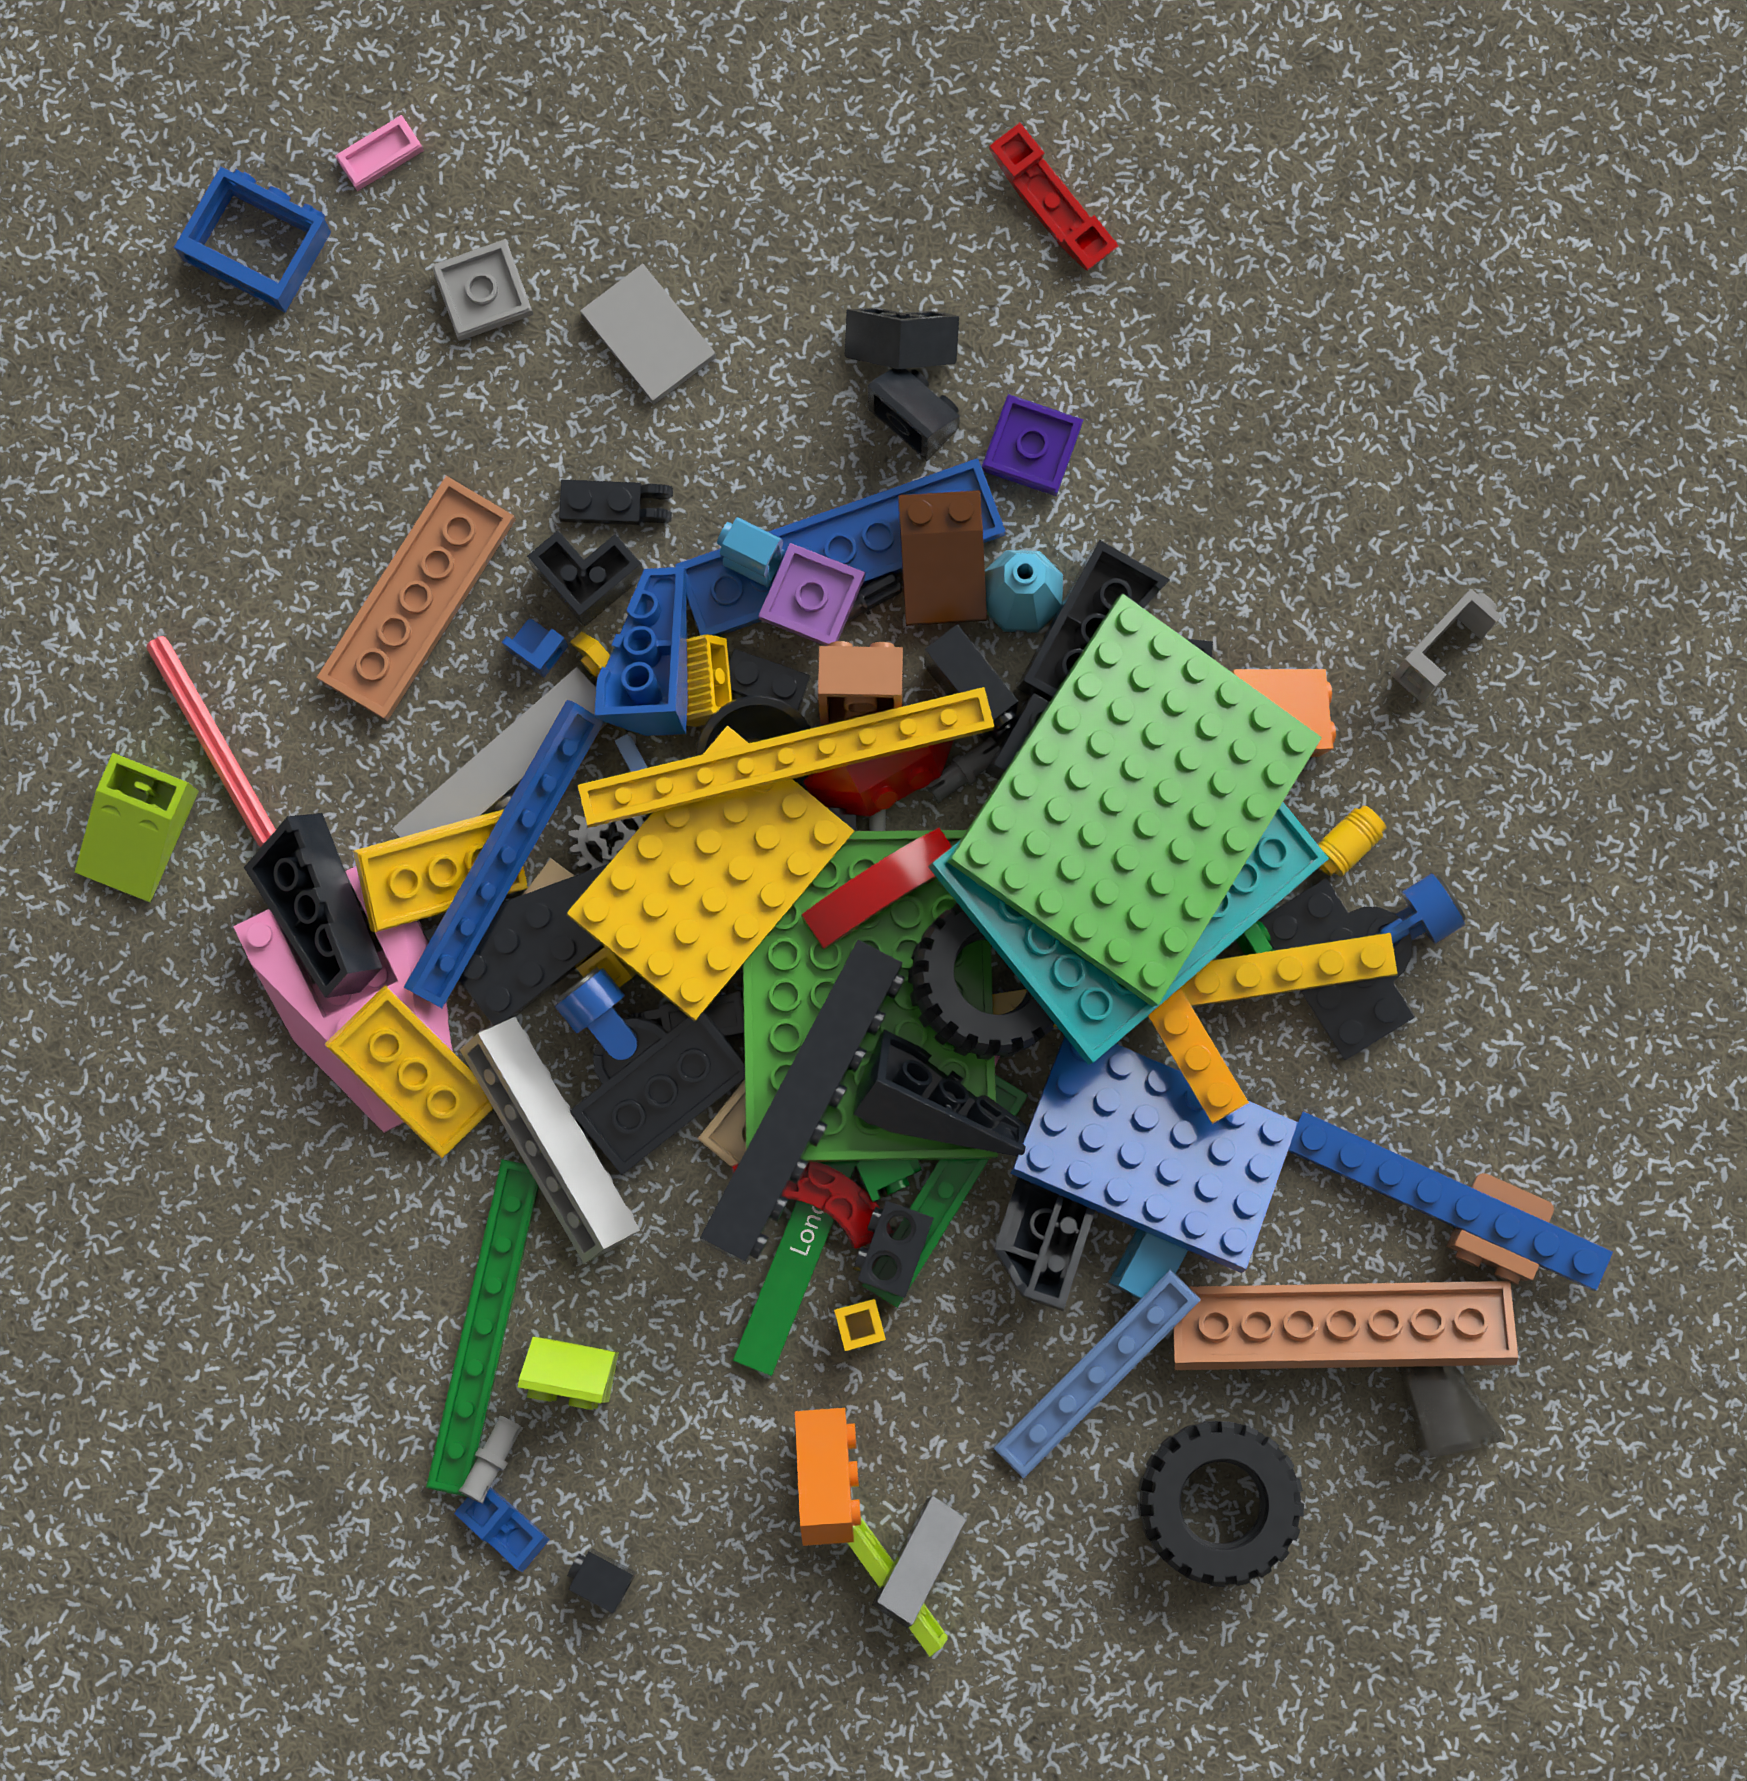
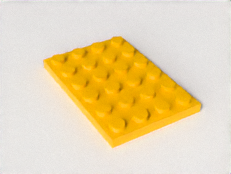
M727 725L703 755L749 743ZM793 779L653 812L569 909L567 916L693 1021H696L851 837L854 830Z

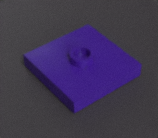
M1008 394L982 464L983 472L1057 497L1084 419Z

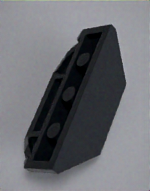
M1018 1177L994 1247V1253L1022 1298L1064 1311L1095 1210Z

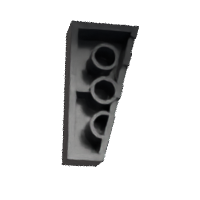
M1099 540L1086 557L1016 688L1029 696L1036 694L1050 702L1117 598L1124 594L1144 609L1170 579Z
M323 813L287 816L244 866V869L324 997L331 998L360 993L383 967Z

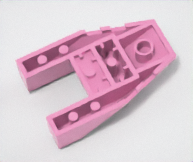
M355 866L345 872L367 916L359 876ZM270 909L233 926L252 967L294 1042L384 1133L403 1124L404 1122L326 1047L325 1043L386 985L453 1051L447 1002L443 1008H440L404 988L429 943L428 938L423 933L424 929L420 921L417 920L375 932L383 949L377 953L383 968L360 993L325 998L317 984L312 983L301 958Z

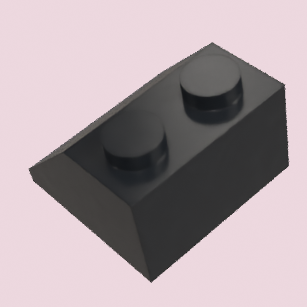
M893 368L874 379L868 385V410L928 461L959 428L960 416L957 414L959 409L945 395L938 397L928 388L929 382L917 370L912 369L909 372L907 369Z

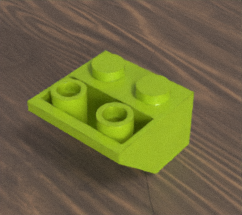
M532 1337L519 1378L518 1388L528 1389L527 1398L552 1402L557 1401V1396L560 1395L570 1397L569 1406L590 1410L597 1409L598 1403L609 1402L619 1352L542 1337Z

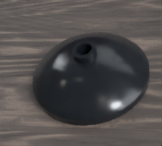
M746 696L725 704L708 719L698 738L696 756L703 755L727 725L748 743L812 728L798 710L782 700L769 696ZM809 775L793 778L795 782L808 791L803 781Z

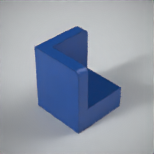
M533 619L526 621L513 640L506 636L502 641L506 651L544 678L568 648V644L563 636L552 628L550 631L546 630Z

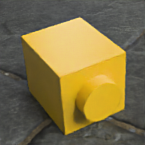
M875 1299L834 1310L845 1351L886 1340Z

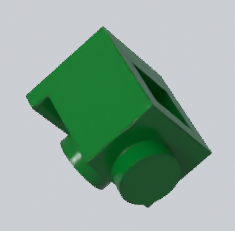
M918 1160L860 1161L855 1164L873 1202L880 1200L877 1191L885 1188L887 1195L895 1193L910 1185L908 1177L922 1171Z

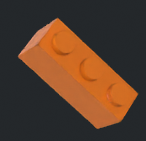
M845 1408L795 1411L803 1546L854 1542L853 1526L861 1525L860 1499H851V1487H859L857 1461H849V1449H857L855 1423L847 1424Z

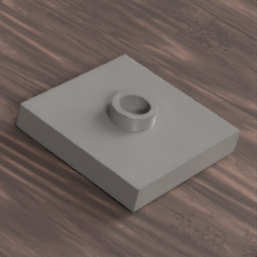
M506 239L431 265L459 341L534 315Z

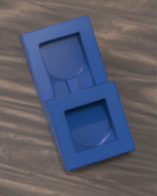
M491 1487L484 1498L483 1504L467 1497L454 1513L481 1540L488 1542L516 1570L521 1572L528 1567L550 1540L530 1520Z

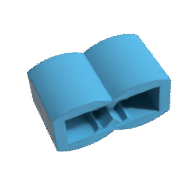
M737 517L733 524L727 522L724 525L717 540V544L721 546L719 554L724 557L723 566L765 587L770 586L784 558L785 551L782 549L783 539Z

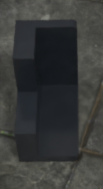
M877 307L847 309L845 357L895 369L955 364L957 361L959 316L936 311L902 313Z

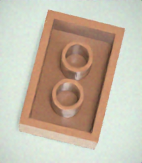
M835 641L829 643L828 646H819L818 700L821 726L902 707L903 647H895L894 644L888 642H875L870 644V647H853V644L844 641Z

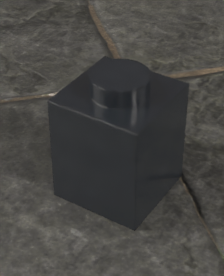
M592 1548L588 1551L586 1557L579 1553L567 1574L569 1578L573 1579L568 1590L614 1613L617 1611L637 1572Z

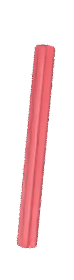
M164 636L155 638L147 644L146 648L256 843L262 847L276 829L171 644Z

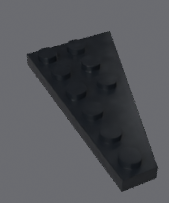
M608 864L502 902L459 978V981L493 1026L517 1016L604 947L568 917L567 912ZM438 926L423 931L429 941Z

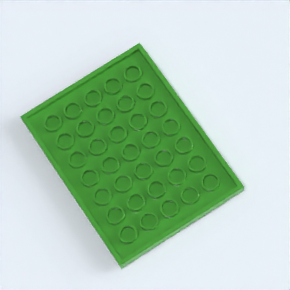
M1122 594L1107 613L947 862L1154 1007L1159 1005L1322 737Z
M933 830L854 831L836 855L743 964L746 1150L857 940H860L903 962L899 974L904 976L905 980L895 999L887 996L880 1011L886 1013V1016L877 1034L874 1036L868 1033L861 1045V1048L867 1050L863 1061L856 1073L848 1070L841 1083L848 1087L842 1101L836 1110L829 1106L822 1122L828 1124L817 1147L809 1144L802 1159L808 1162L996 1159L998 1157L996 1152L892 1133L876 1125H870L862 1120V1118L853 1115L857 1087L879 1036L884 1029L922 1047L932 1055L929 1062L945 1074L949 1075L952 1070L964 1078L961 1084L976 1097L986 1095L996 1102L995 1057L993 1056L991 1059L985 1060L977 1059L976 1054L973 1053L963 1056L953 1052L955 1046L948 1042L944 1045L940 1044L933 1038L937 1033L930 1025L926 1028L923 1027L918 1019L922 1014L919 1006H912L910 999L913 984L908 983V970L913 966V960L911 959L913 951L920 942L921 936L935 919L946 909H951L957 903L938 878L929 884H923L859 925L858 929L823 950L801 916L810 907L861 872ZM967 830L941 831L951 846H954L962 839ZM979 940L970 943L958 954L954 963V978L959 992L970 1005L982 1012L993 1014L991 944L987 940Z

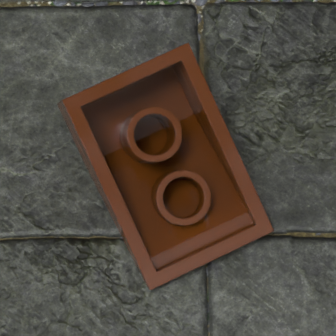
M980 490L899 495L898 511L906 626L987 621Z

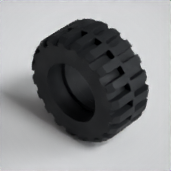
M958 903L939 915L921 936L922 938L916 945L911 957L913 966L908 970V983L913 984L910 999L912 1006H919L922 1014L918 1019L923 1027L926 1028L930 1025L937 1033L933 1038L940 1044L944 1045L946 1042L955 1046L953 1052L963 1056L973 1053L976 1054L977 1059L989 1060L993 1056H1000L1002 1059L1013 1056L1021 1050H1026L1054 1028L1055 1023L1028 990H1026L1022 1002L1015 1009L1001 1015L982 1012L974 1008L963 998L954 978L955 960L961 950L970 943L987 939Z
M1214 1420L1186 1426L1180 1429V1432L1172 1437L1169 1436L1160 1444L1161 1447L1154 1455H1151L1146 1463L1147 1469L1144 1476L1140 1479L1138 1511L1142 1519V1528L1146 1538L1162 1560L1188 1579L1216 1587H1225V1585L1230 1584L1237 1586L1248 1584L1251 1579L1258 1576L1262 1578L1272 1572L1271 1567L1278 1561H1284L1290 1553L1287 1551L1293 1540L1297 1541L1301 1531L1298 1525L1300 1516L1304 1517V1503H1301L1300 1496L1303 1488L1300 1478L1296 1477L1293 1470L1294 1464L1289 1456L1279 1449V1445L1275 1441L1249 1426L1229 1421ZM1226 1462L1240 1467L1252 1478L1259 1493L1260 1508L1254 1525L1244 1536L1232 1542L1212 1543L1201 1539L1191 1531L1182 1515L1181 1494L1186 1481L1197 1469L1209 1463Z

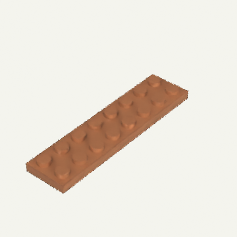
M1510 1281L1189 1287L1201 1300L1173 1328L1175 1370L1517 1365L1518 1361Z

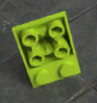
M112 753L95 792L75 873L151 903L199 791L186 781Z

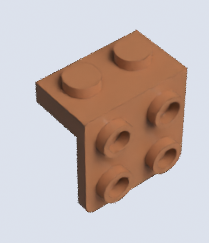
M1486 1173L1477 1175L1471 1187L1548 1223L1554 1212V1206L1551 1202ZM1456 1228L1453 1229L1446 1246L1457 1251V1259L1475 1267H1479L1481 1263L1496 1269L1495 1276L1505 1281H1510V1283L1518 1285L1520 1280H1533L1539 1264Z

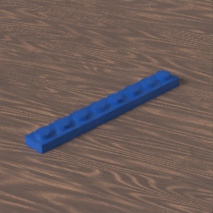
M566 700L404 986L405 989L440 1008H443L604 723L596 719L594 714L577 703Z
M1304 1111L1297 1123L1288 1152L1456 1229L1464 1230L1535 1262L1540 1267L1592 1291L1597 1290L1613 1254L1612 1251Z

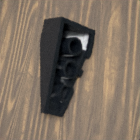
M885 1029L883 1030L857 1087L853 1115L862 1118V1120L870 1125H876L892 1133L1017 1157L1025 1153L1026 1146L1023 1144L1027 1133V1125L988 1096L981 1095L976 1097L961 1084L964 1078L953 1070L949 1075L939 1070L929 1062L932 1055L922 1047Z

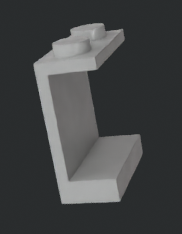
M1470 589L1404 659L1392 677L1423 703L1446 676L1424 653L1456 619L1461 621L1482 640L1501 618V615L1496 611L1497 606L1494 601L1483 593L1477 594Z

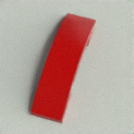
M1020 122L989 145V150L1027 207L1059 245L1086 271L1090 270L1118 248L1119 245L1096 216L1090 217L1044 160V151Z
M937 828L861 872L810 907L801 916L823 950L858 929L860 924L923 884H929L937 879L928 866L952 846L941 829Z

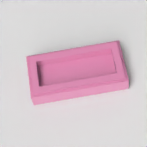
M400 115L341 151L335 157L355 189L359 191L424 150L403 116Z

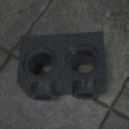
M889 1201L885 1202L883 1209L875 1207L867 1231L874 1233L870 1247L868 1249L861 1246L853 1267L854 1271L860 1273L857 1281L906 1298L934 1218ZM894 1217H904L911 1224V1233L904 1240H894L887 1233V1224ZM881 1256L891 1257L897 1264V1272L889 1280H880L873 1274V1263Z

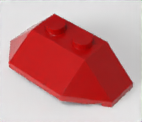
M954 740L809 775L803 782L808 792L825 807L845 808L846 814L871 817L881 810L890 808L895 802L918 789L926 787L930 782L941 777Z

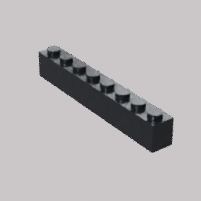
M857 940L701 1234V1242L745 1265L750 1256L758 1260L769 1239L768 1236L763 1234L769 1220L772 1219L778 1222L789 1201V1199L783 1196L789 1182L798 1184L808 1165V1161L802 1158L809 1144L815 1147L818 1146L828 1126L822 1120L829 1106L836 1110L848 1088L841 1083L848 1070L855 1073L858 1070L867 1050L861 1048V1045L868 1033L874 1036L877 1034L886 1016V1013L880 1011L887 996L895 999L905 980V977L899 974L903 962Z

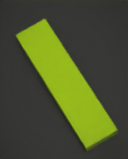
M861 1517V1525L853 1526L854 1542H850L848 1545L879 1588H881L894 1561ZM923 1604L913 1625L908 1628L930 1657L943 1647L948 1640V1636L926 1605Z

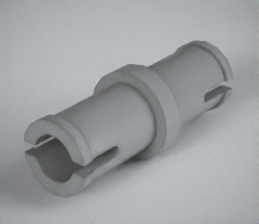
M503 1416L498 1417V1421L483 1449L478 1448L474 1456L477 1460L463 1486L459 1489V1492L481 1504H483L484 1498L499 1470L504 1471L508 1463L505 1459L523 1429L519 1424Z

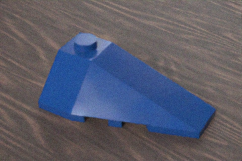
M684 567L644 569L628 605V616L620 634L615 635L612 642L613 651L607 665L601 668L597 677L594 715L598 720L644 736L686 734L688 706L686 570Z

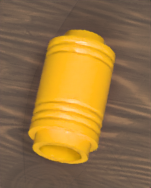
M1365 805L1360 809L1354 808L1318 843V846L1329 858L1319 868L1328 876H1332L1335 873L1343 877L1349 869L1383 838L1382 832L1386 829V825L1382 819Z

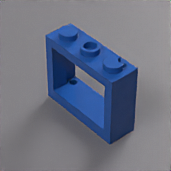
M220 166L174 248L183 261L286 312L331 231L324 219L325 215L321 211L314 209L311 205L304 204L303 207H300L290 202L291 198L280 189L270 186L267 190L257 185L256 180L246 172L242 173L237 169L231 172ZM233 196L307 233L279 283L205 246Z

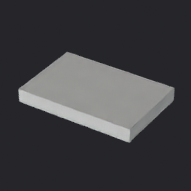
M641 264L580 310L582 317L653 405L716 358L714 350L644 264Z

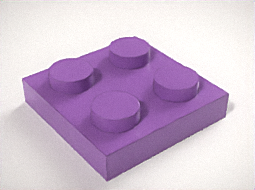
M790 543L759 613V620L821 645L828 646L829 643L839 640L866 577L865 572Z

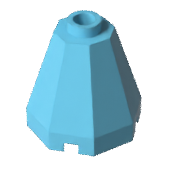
M1006 550L985 570L987 615L1004 632L1026 631L1038 633L1054 618L1062 605L1063 574L1040 551Z

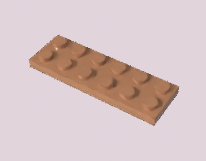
M445 476L321 669L317 679L388 721L516 520L514 515L450 477Z

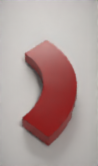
M808 1162L798 1184L790 1181L783 1196L787 1199L808 1203L830 1216L844 1231L853 1249L871 1243L874 1233L867 1231L875 1207L880 1208L878 1204L872 1201L870 1195L841 1172L818 1162ZM739 1163L730 1166L733 1174ZM888 1222L886 1230L889 1235L894 1232Z

